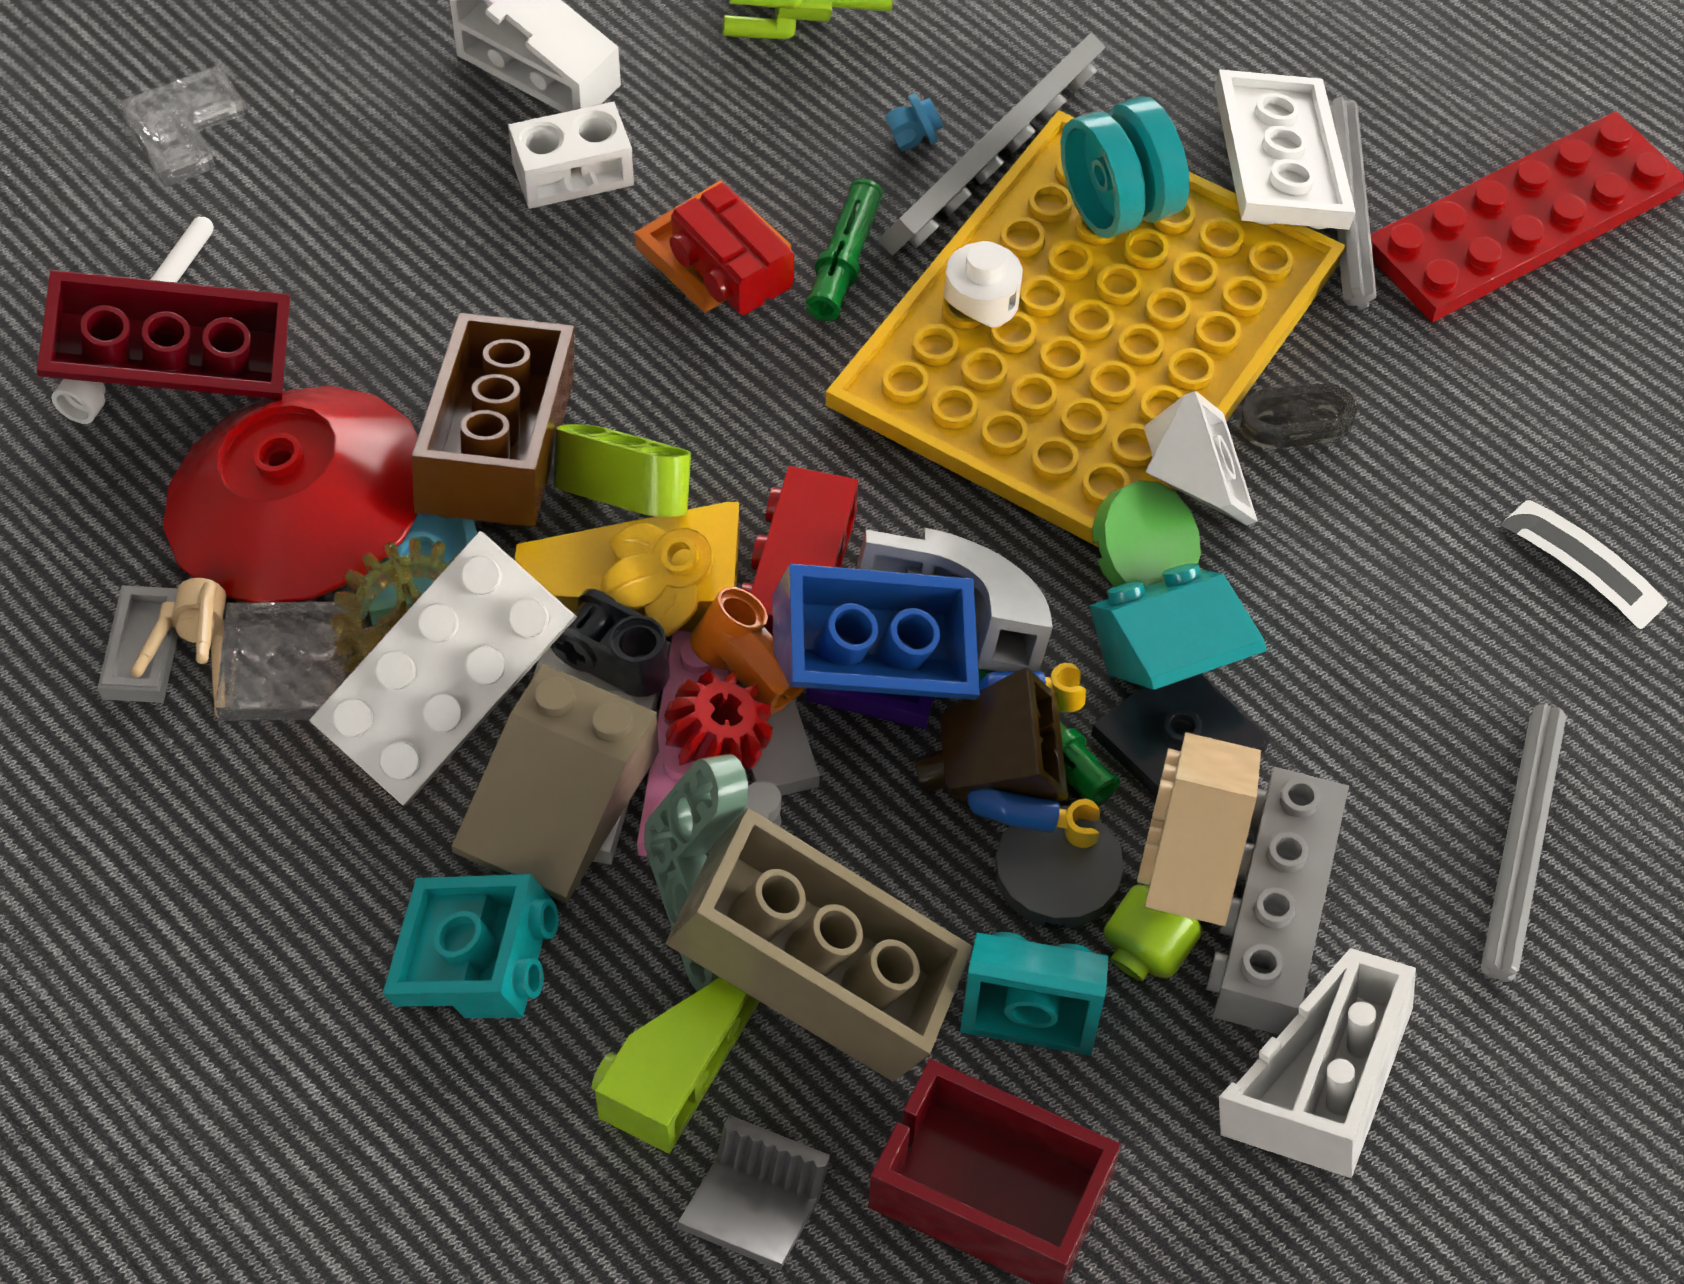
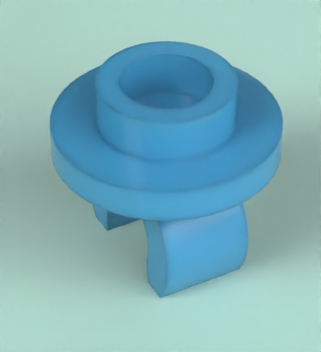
M913 93L908 96L912 107H898L885 115L901 151L914 148L925 135L931 145L938 142L935 131L942 128L943 124L930 98L920 102L917 94Z

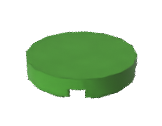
M1137 481L1110 492L1097 509L1092 527L1093 543L1099 542V551L1102 557L1098 558L1097 561L1103 575L1114 587L1137 581L1143 582L1144 587L1164 581L1163 572L1170 568L1189 563H1199L1201 555L1200 537L1192 512L1175 491L1161 483Z

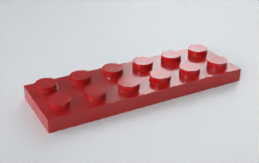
M1615 111L1371 233L1373 262L1433 323L1681 194L1684 189V174Z

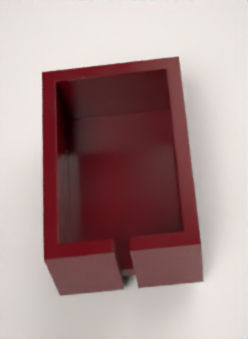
M930 1058L903 1110L902 1124L897 1122L870 1176L868 1208L1032 1284H1065L1112 1180L1122 1144Z

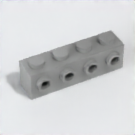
M1273 767L1267 790L1258 788L1250 826L1257 827L1254 843L1246 842L1237 877L1238 880L1245 881L1241 898L1232 897L1226 926H1221L1220 934L1232 936L1228 954L1215 952L1206 990L1218 993L1213 1018L1280 1035L1298 1015L1299 1006L1304 998L1349 785Z

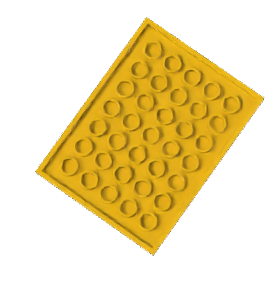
M1058 110L826 390L825 406L1099 547V542L1093 543L1092 527L1099 505L1110 492L1137 481L1159 482L1175 492L1178 491L1145 472L1153 456L1143 426L1182 396L1194 391L1198 392L1222 411L1227 422L1339 266L1340 258L1345 252L1346 245L1306 226L1276 223L1264 225L1252 221H1241L1236 193L1189 172V196L1186 207L1177 215L1154 223L1141 221V224L1135 229L1109 239L1097 236L1086 225L1076 209L1066 184L1061 162L1060 141L1063 127L1074 117ZM981 241L993 242L1009 249L1020 261L1023 272L1018 310L1011 320L1001 326L992 328L957 310L944 298L947 261L954 251L966 244Z

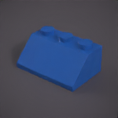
M789 564L772 594L773 652L789 687L976 700L979 697L974 579Z

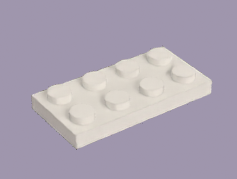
M1219 70L1215 83V92L1241 221H1252L1264 225L1276 223L1309 226L1314 229L1335 228L1350 230L1355 215V208L1323 79Z
M479 531L309 721L403 806L408 805L577 616L485 533Z

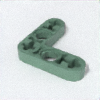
M720 755L695 761L649 816L645 824V848L671 928H673L707 859L706 853L714 845L716 839L742 814L747 805L749 793L746 773L741 762L734 755ZM680 953L688 978L696 991L719 978L716 974Z

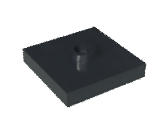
M1201 674L1154 690L1142 687L1093 723L1091 736L1156 798L1168 748L1181 751L1185 732L1261 750V753L1267 749L1270 739Z

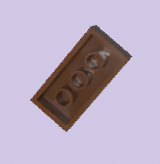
M468 313L458 314L412 454L414 513L437 515L444 518L498 522L504 525L535 527L555 454L556 427L563 423L574 382L573 325Z

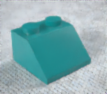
M1189 563L1170 568L1163 572L1164 581L1144 587L1141 581L1113 587L1107 591L1109 599L1089 605L1107 674L1153 690L1267 651L1263 636L1225 575L1200 569L1198 563Z
M977 932L968 970L960 1033L1091 1056L1105 999L1109 956L1093 953L1090 949L1078 944L1051 946L1029 942L1024 937L1011 932H997L992 935Z

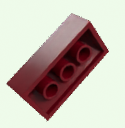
M50 270L37 377L282 399L290 294Z

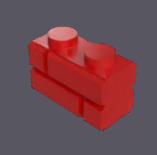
M722 182L702 193L700 199L695 197L674 209L673 214H671L672 237L669 239L671 250L682 266L689 267L693 265L703 276V281L709 294L717 302L721 303L726 300L739 314L744 316L763 305L765 299L769 298L772 300L791 289L794 283V252L727 184Z

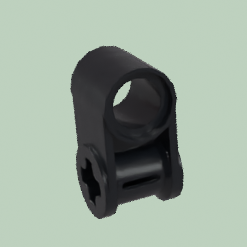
M586 589L578 597L577 604L579 607L573 613L577 618L550 647L555 655L570 667L581 672H587L634 697H648L662 690L670 678L666 635L661 624L653 618L644 616L616 602L602 591L596 589Z

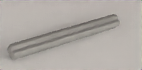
M1337 97L1333 100L1330 111L1355 208V215L1350 230L1337 229L1338 242L1346 245L1345 252L1340 258L1343 301L1348 306L1357 305L1359 309H1365L1369 307V301L1374 300L1377 294L1358 105L1354 100L1345 101L1343 97Z
M1546 704L1535 706L1529 718L1481 963L1482 973L1486 977L1498 979L1502 982L1512 981L1520 968L1566 722V715L1562 709L1551 708Z

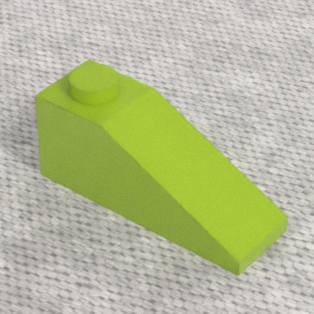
M719 977L631 1033L617 1055L610 1052L604 1057L594 1075L592 1089L595 1090L598 1118L670 1154L760 1001Z

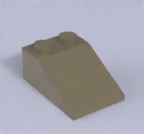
M542 663L509 715L453 841V853L502 875L531 874L549 896L567 904L659 753L656 712Z

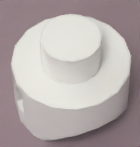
M981 241L966 244L954 251L947 261L944 298L957 310L992 328L1003 325L1012 319L1019 306L1023 272L1019 259L1009 249L993 242Z

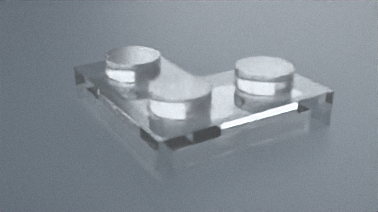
M221 65L119 102L125 121L164 187L216 168L212 152L199 131L245 114L242 99Z

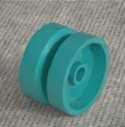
M1138 96L1115 104L1108 113L1094 111L1073 118L1063 127L1060 145L1061 162L1066 184L1076 209L1086 225L1097 236L1109 239L1135 229L1141 224V221L1154 223L1177 215L1186 207L1189 196V170L1185 151L1175 125L1164 108L1153 98Z

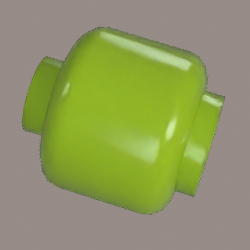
M1142 884L1135 885L1129 890L1103 930L1104 937L1115 950L1110 961L1122 972L1140 982H1143L1148 974L1159 978H1170L1179 970L1201 937L1202 927L1196 919L1145 907L1149 886Z

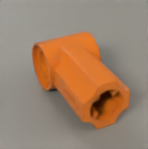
M736 587L724 588L718 593L691 633V648L706 664L717 669H729L731 673L735 671L737 680L745 688L757 684L758 695L755 700L772 704L770 710L772 715L783 710L791 701L800 696L805 688L789 687L773 652V636L764 627L767 623L768 615L761 601L743 589Z

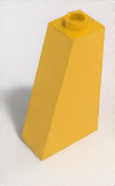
M723 502L689 509L687 514L682 516H654L516 544L515 561L574 613L579 607L577 604L578 597L586 589L600 591L604 575L612 565L621 560L615 554L610 544V539L618 532L631 525L642 523L653 524L667 533L681 528L695 530L702 534L711 545L714 562L708 577L697 586L698 607L696 612L678 630L693 632L718 593L727 587L737 588L739 502ZM681 549L676 552L672 557V564L682 565L686 563L690 558V550ZM644 608L632 609L646 616Z

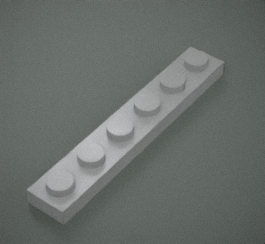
M1091 32L914 203L878 239V242L892 256L908 241L915 249L920 246L940 226L932 218L940 209L949 217L972 195L965 185L973 177L980 185L983 184L1004 163L997 154L1005 146L1013 154L1036 132L1029 124L1035 116L1045 123L1067 101L1060 93L1066 86L1075 93L1098 71L1091 62L1106 48Z

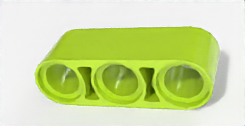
M565 424L556 427L554 488L649 516L675 517L687 514L691 465L690 451L595 425Z

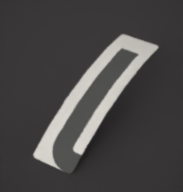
M1531 500L1525 501L1501 523V527L1547 552L1586 580L1614 604L1638 629H1643L1667 605V601L1648 581L1617 554L1581 528Z

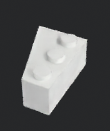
M450 0L457 56L561 112H568L600 105L621 86L618 46L563 1Z
M1350 948L1300 1004L1298 1015L1277 1038L1272 1036L1259 1051V1059L1237 1084L1232 1082L1219 1096L1220 1135L1352 1178L1413 1009L1416 968Z

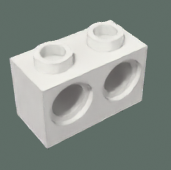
M615 102L508 124L512 163L528 209L634 186L632 147Z

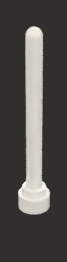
M206 217L195 218L150 280L177 283L213 233L212 222ZM63 379L53 392L51 399L56 409L68 419L81 424H89L105 404V383Z

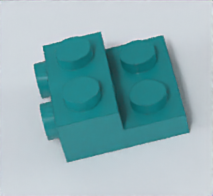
M531 874L416 878L382 994L395 1007L453 1006L464 1018H523L528 998H537L543 988L544 973L538 958L543 939H552L557 932L559 915L556 904Z

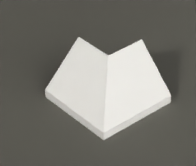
M1194 391L1182 396L1143 426L1153 456L1145 471L1146 473L1245 525L1258 522L1222 411L1198 392Z

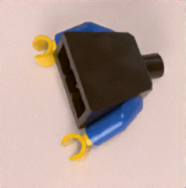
M1066 662L1059 664L1053 669L1051 677H1045L1042 671H1031L1027 667L1018 671L991 672L979 682L980 695L976 700L963 699L946 708L940 717L942 749L918 757L916 760V771L923 788L931 793L947 787L949 793L971 809L975 815L1013 827L1053 833L1056 827L1064 828L1065 837L1072 845L1079 848H1089L1098 842L1099 832L1093 828L1079 827L1075 824V821L1079 819L1098 821L1100 809L1096 803L1089 799H1079L1073 802L1068 809L1059 808V802L1068 799L1059 710L1075 712L1085 705L1086 689L1079 686L1081 671L1078 667Z

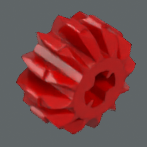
M708 669L704 674L700 675L697 682L687 678L679 686L675 699L669 702L664 714V722L669 725L665 734V745L682 748L678 756L679 766L692 761L695 762L698 759L727 754L736 756L743 768L748 771L757 765L762 756L761 751L767 748L773 735V727L767 723L771 717L770 710L772 704L755 701L758 695L757 684L744 689L736 685L735 671L727 675L723 682H720L713 672Z

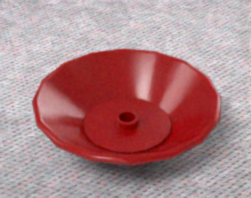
M330 385L283 391L282 399L263 398L231 412L192 445L168 485L163 529L178 567L192 578H205L218 583L225 590L227 598L256 605L312 600L363 578L404 542L419 514L414 513L412 454L418 434L411 420L376 395Z

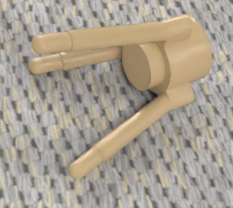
M190 578L183 581L178 586L175 602L162 603L158 621L130 671L131 675L135 678L143 675L170 627H175L182 639L196 643L195 658L199 664H205L208 661L211 645L214 712L218 718H224L227 714L225 659L227 622L223 619L227 597L225 590L218 583L210 579Z

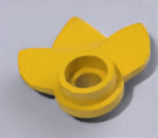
M646 523L634 524L624 528L610 539L612 549L621 560L612 565L604 575L600 591L630 609L644 608L646 616L660 623L666 637H668L685 625L697 610V586L708 577L713 567L714 555L711 545L702 534L687 528L675 529L668 533L653 524ZM681 549L690 550V558L686 563L682 565L672 564V557L676 552Z

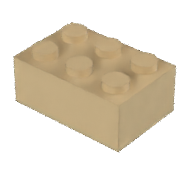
M1186 732L1181 751L1168 748L1137 883L1150 885L1145 907L1226 926L1257 799L1261 750Z

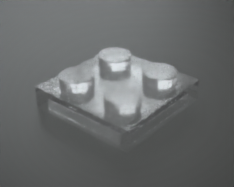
M351 602L227 603L215 707L219 720L311 719L349 676L354 618Z

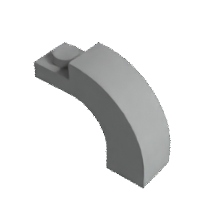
M924 528L922 538L917 539L866 529L856 569L974 579L979 669L1008 672L1018 671L1027 667L1031 671L1040 670L1053 628L1051 613L1046 598L1039 587L1020 568L982 545L946 532Z

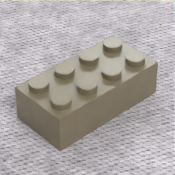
M749 807L716 839L665 943L892 1082L896 1081L930 1055L973 949V946Z

